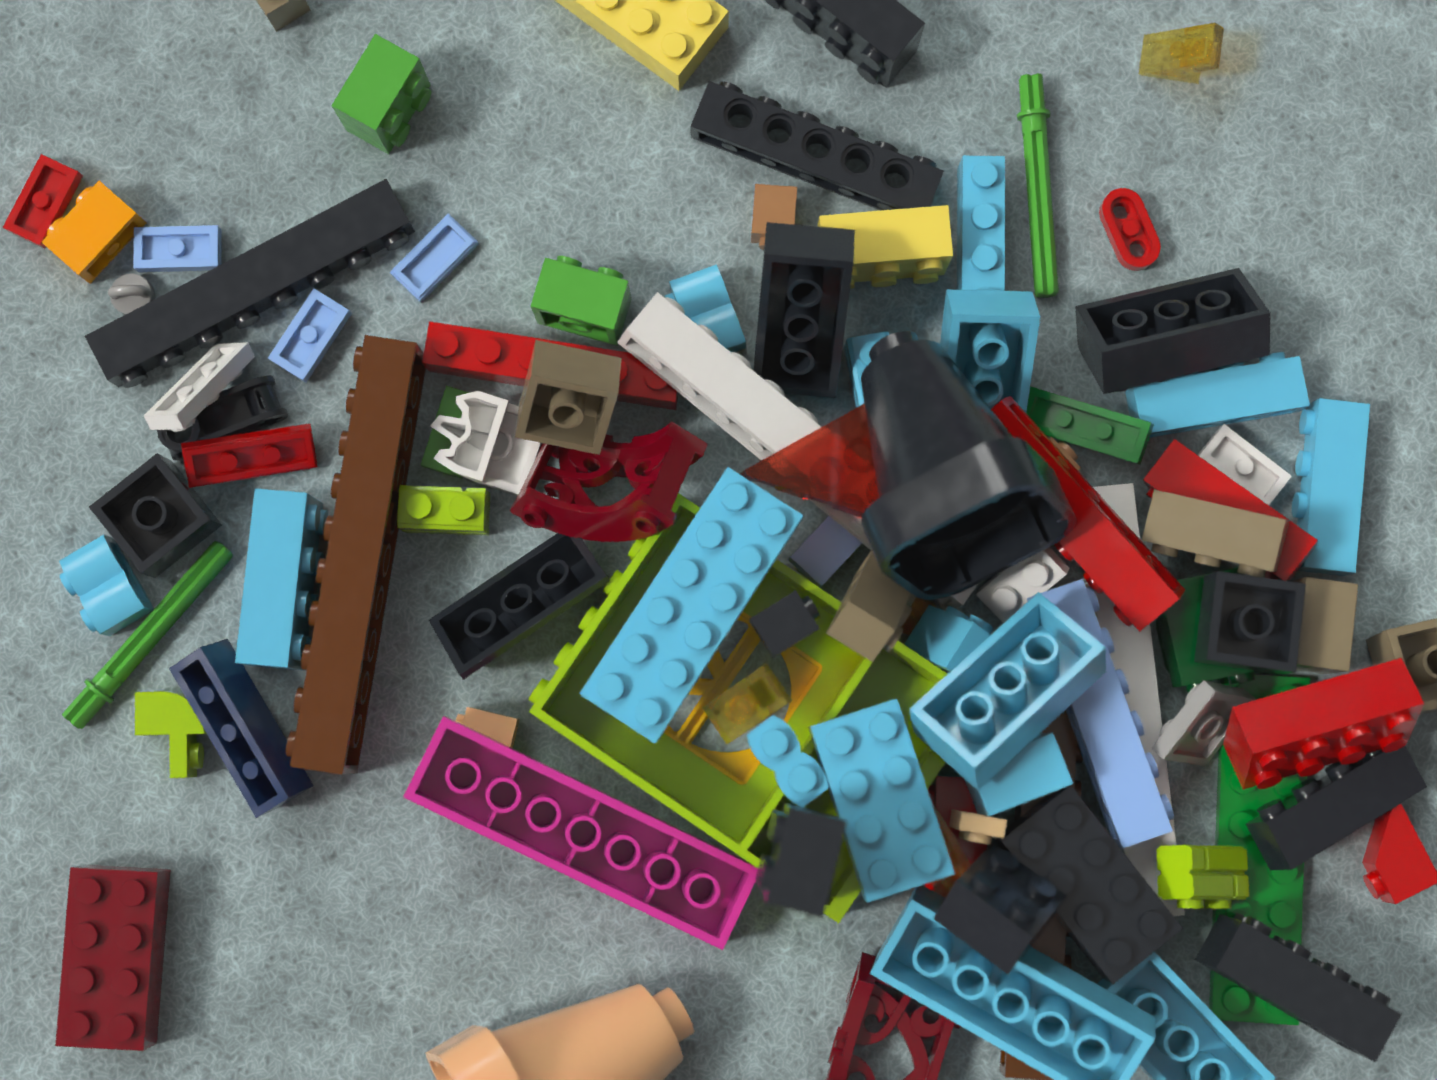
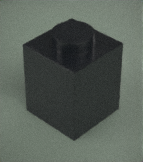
M795 590L751 617L749 622L773 659L817 632L820 628L815 621L820 619L821 615L808 595L800 598Z

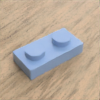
M218 225L134 227V269L137 272L210 271L222 264V229Z
M314 288L268 359L307 383L352 313Z

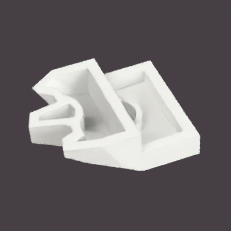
M481 391L456 396V404L462 411L461 418L439 415L430 425V427L448 437L452 443L450 449L439 450L433 459L469 480L518 496L541 445L539 442L515 438L519 406L509 403V400Z

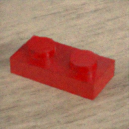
M41 154L2 228L46 249V246L41 242L47 237V231L51 224L63 216L83 175L77 170Z

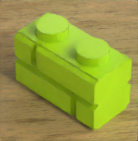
M400 485L398 528L404 533L489 536L491 494L486 488H467L464 491L461 487Z
M1167 845L1156 849L1157 870L1161 871V874L1157 876L1158 896L1162 900H1177V909H1204V905L1205 909H1232L1231 900H1246L1249 897L1248 876L1244 873L1248 870L1247 849L1242 846Z

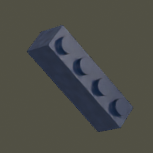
M225 639L198 648L171 666L169 670L253 814L258 818L281 807L314 785L304 769L290 767L291 757L286 756V737L243 664L235 663L236 652L229 640Z

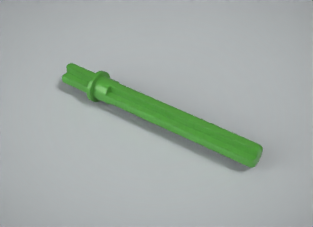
M1040 73L1033 75L1024 74L1019 79L1021 112L1017 114V120L1021 121L1024 143L1034 292L1036 297L1049 298L1056 296L1059 291L1046 119L1050 117V111L1045 109L1043 75Z
M218 541L212 542L93 679L87 678L84 681L87 686L62 713V716L76 728L83 729L106 702L112 703L114 701L112 695L232 559V552Z

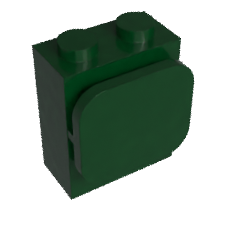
M1238 568L1220 571L1245 575L1243 573H1239ZM1205 575L1177 580L1183 586L1185 592L1178 601L1156 619V631L1165 668L1170 674L1172 687L1186 686L1187 694L1196 685L1201 684L1203 680L1212 682L1215 679L1228 677L1229 685L1256 680L1252 670L1194 662Z

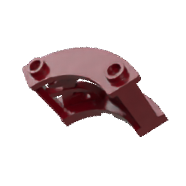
M672 421L664 428L651 434L634 436L631 443L614 442L613 435L606 434L600 455L541 443L540 451L510 512L520 517L530 527L544 528L555 533L584 540L624 542L647 538L658 534L674 524L677 514L671 511L689 466L703 457L708 444ZM551 456L559 459L560 469L547 466ZM614 477L628 478L630 485L635 490L610 506H597L587 496L582 487H597L609 482ZM540 479L555 482L544 486L547 495L535 490Z
M862 952L845 1001L847 1005L841 1027L838 1026L828 1058L827 1063H830L826 1080H848L853 1072L861 1073L865 1080H876L869 1065L853 1054L855 1044L870 1045L877 1043L887 1037L895 1026L908 1047L914 1067L902 1080H937L953 1028L960 1029L961 1026L939 1014L933 1024L924 1022L923 1012L927 1006L917 1008L909 1017L905 1008L911 997L904 994L899 1002H897L890 994L877 986L875 982L892 987L870 974L876 956ZM884 1013L889 1017L885 1025L877 1033H871L866 1030L864 1022L868 1015L875 1016L878 1021L877 1023L881 1022ZM934 1036L928 1057L921 1037Z

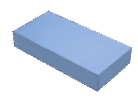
M447 214L390 271V274L421 303L479 243L452 216Z

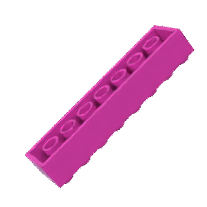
M445 715L442 717L403 796L405 799L721 950L724 949L756 882L755 878L758 868L748 861Z

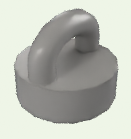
M129 273L120 276L108 290L111 303L124 315L155 299L152 285L138 274Z

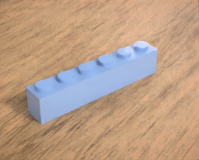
M1083 579L1042 592L1041 594L1106 647V672L1066 709L1110 836L1120 848H1125L1172 832L1169 820L1174 819L1173 809L1167 796L1159 794L1154 778L1159 777L1158 767L1152 754L1144 752L1139 737L1144 735L1143 725L1135 710L1130 712L1124 696L1129 694L1128 683L1122 670H1115L1109 654L1114 652L1113 641L1107 628H1100L1095 614V612L1099 611V603L1094 590L1090 586L1086 587ZM1033 595V596L1027 598V602H1028L1032 597H1034L1035 595Z

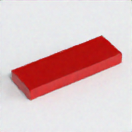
M310 423L181 443L189 488L318 467Z

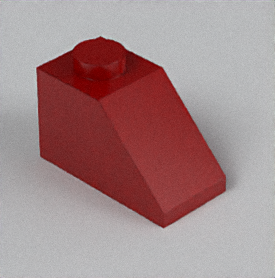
M1400 803L1377 817L1362 861L1368 873L1363 876V879L1372 896L1376 899L1381 898L1382 902L1398 904L1437 884V871L1402 804Z

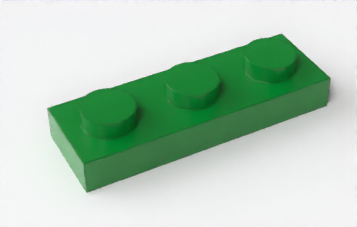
M1030 386L1026 414L1047 437L1141 465L1154 426L1153 423Z

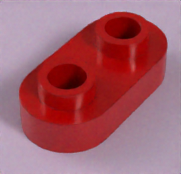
M1118 188L1111 191L1100 205V220L1120 264L1132 271L1144 270L1150 267L1159 256L1161 245L1158 235L1141 197L1135 191L1127 188ZM1116 206L1124 207L1127 211V217L1124 219L1117 218L1113 213V208ZM1139 244L1143 248V255L1140 257L1132 255L1130 245Z

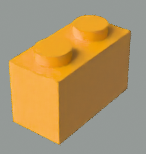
M98 181L94 186L87 187L79 194L75 207L65 217H60L51 224L47 231V237L41 243L76 274L91 284L134 237V227H144L147 222L101 181Z

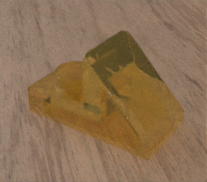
M1209 23L1145 34L1138 74L1199 84L1201 71L1219 69L1224 28L1217 23Z
M766 663L702 707V709L728 745L792 700Z

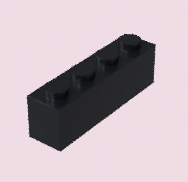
M1406 746L1393 752H1383L1382 749L1370 752L1364 758L1352 764L1333 763L1325 768L1327 775L1318 781L1315 778L1303 781L1291 789L1293 795L1286 800L1275 799L1257 809L1259 816L1247 822L1246 826L1269 869L1292 870L1427 788Z

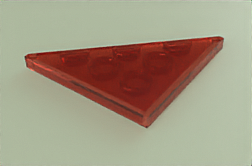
M865 404L742 471L740 475L749 481H757L775 487L777 491L805 500L812 499L831 505L832 509L862 518L865 510L879 499Z

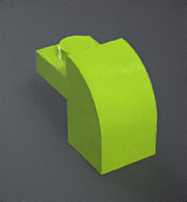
M165 691L135 692V736L169 735V778L197 777V769H201L204 764V747L202 743H197V734L207 733L185 695Z

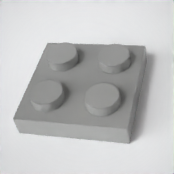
M1203 680L1201 684L1196 685L1189 691L1185 698L1186 704L1176 717L1169 720L1161 728L1160 738L1151 749L1163 760L1206 766L1223 745L1232 707L1257 699L1245 689Z

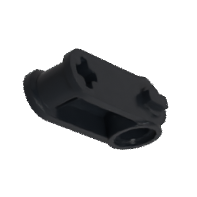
M271 375L257 377L221 391L219 398L212 404L207 405L195 418L196 421L192 425V434L183 443L255 432L285 420L288 417V413L285 408L280 407L273 389L275 385L274 377ZM157 430L159 440L162 445L169 449L172 459L180 460L184 464L181 443H176L175 432L172 430Z

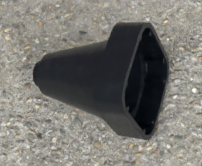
M900 331L880 339L872 346L869 352L871 362L866 366L861 375V384L879 499L865 510L861 518V524L879 568L885 576L919 599H940L965 591L1053 546L1073 530L1077 519L1055 471L1025 440L1012 436L939 343L931 340H919L917 334L912 331Z

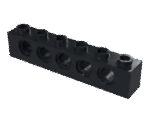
M711 81L708 82L690 126L691 138L880 211L930 207L944 170L936 168L937 164L934 161L922 156L907 157L897 153L898 149L895 146L883 141H875L873 144L860 139L857 132L844 126H836L835 129L821 124L818 117L808 112L798 111L795 114L781 108L780 103L771 98L759 96L756 99L742 94V89L732 83L721 81L719 84ZM743 114L751 120V123L744 128H736L730 124L729 120L734 115ZM774 129H782L789 134L790 138L786 142L776 143L769 139L768 133ZM812 144H822L829 153L825 157L815 158L806 149ZM853 158L861 159L867 165V170L862 173H854L847 168L845 163ZM890 173L900 174L905 179L906 185L901 188H893L886 183L884 177Z

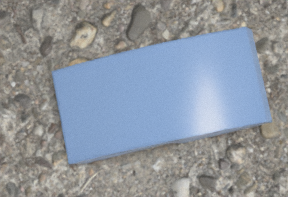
M828 515L788 558V561L809 581L820 588L862 542Z

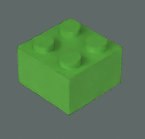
M375 34L331 106L346 131L389 155L394 145L400 147L405 142L410 132L408 122L415 110L421 112L428 104L432 93L429 89L431 84L420 58Z
M557 256V260L545 257L530 306L537 323L618 346L617 342L621 337L632 299L628 280L622 279V273L610 268L599 267L598 272L581 268L582 263L567 256Z

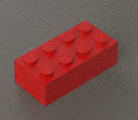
M1398 658L1233 706L1223 745L1242 789L1257 786L1258 789H1266L1278 784L1282 778L1299 774L1301 777H1307L1318 773L1324 766L1336 762H1341L1343 765L1352 764L1361 760L1370 752L1381 749L1383 752H1393L1404 747L1411 737L1425 703L1403 659Z

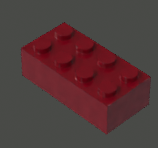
M101 865L70 867L55 1046L144 1051L157 1044L171 869Z

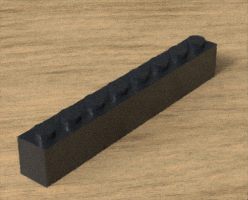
M386 178L85 335V338L107 381L117 387L122 385L125 388L134 387L144 382L148 378L147 372L161 365L162 368H169L182 362L186 357L185 352L197 346L204 349L217 344L223 339L221 333L235 326L238 329H243L255 324L260 320L259 314L273 306L275 309H282L293 304L298 299L296 294L312 287V289L318 290L326 287L335 280L334 274L347 267L350 270L360 269L372 261V254L384 248L387 251H392L402 247L409 241L408 236L414 233L415 230Z

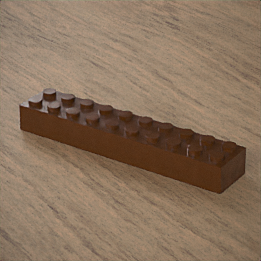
M365 335L363 347L357 346L355 350L353 370L358 372L356 388L349 389L346 399V413L351 414L348 431L343 430L341 433L338 448L339 456H344L341 473L336 472L334 474L331 486V497L336 499L334 515L327 516L324 526V540L329 541L326 558H320L316 573V582L321 584L319 601L312 602L309 613V626L314 627L312 642L305 645L301 659V668L307 671L304 688L298 687L294 699V713L299 714L296 731L291 730L286 745V756L291 757L290 767L340 775L358 773L399 532L397 523L400 485H407L426 367L422 363L424 353L416 342Z

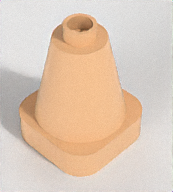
M636 984L494 1031H490L487 1027L472 1025L427 1051L426 1057L436 1080H664L683 1061L679 1042L692 1035L694 1028L683 1004L669 987L652 996L644 986Z

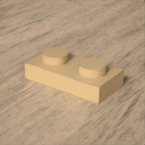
M952 809L949 827L960 830L959 838L991 845L992 836L1004 838L1007 820Z

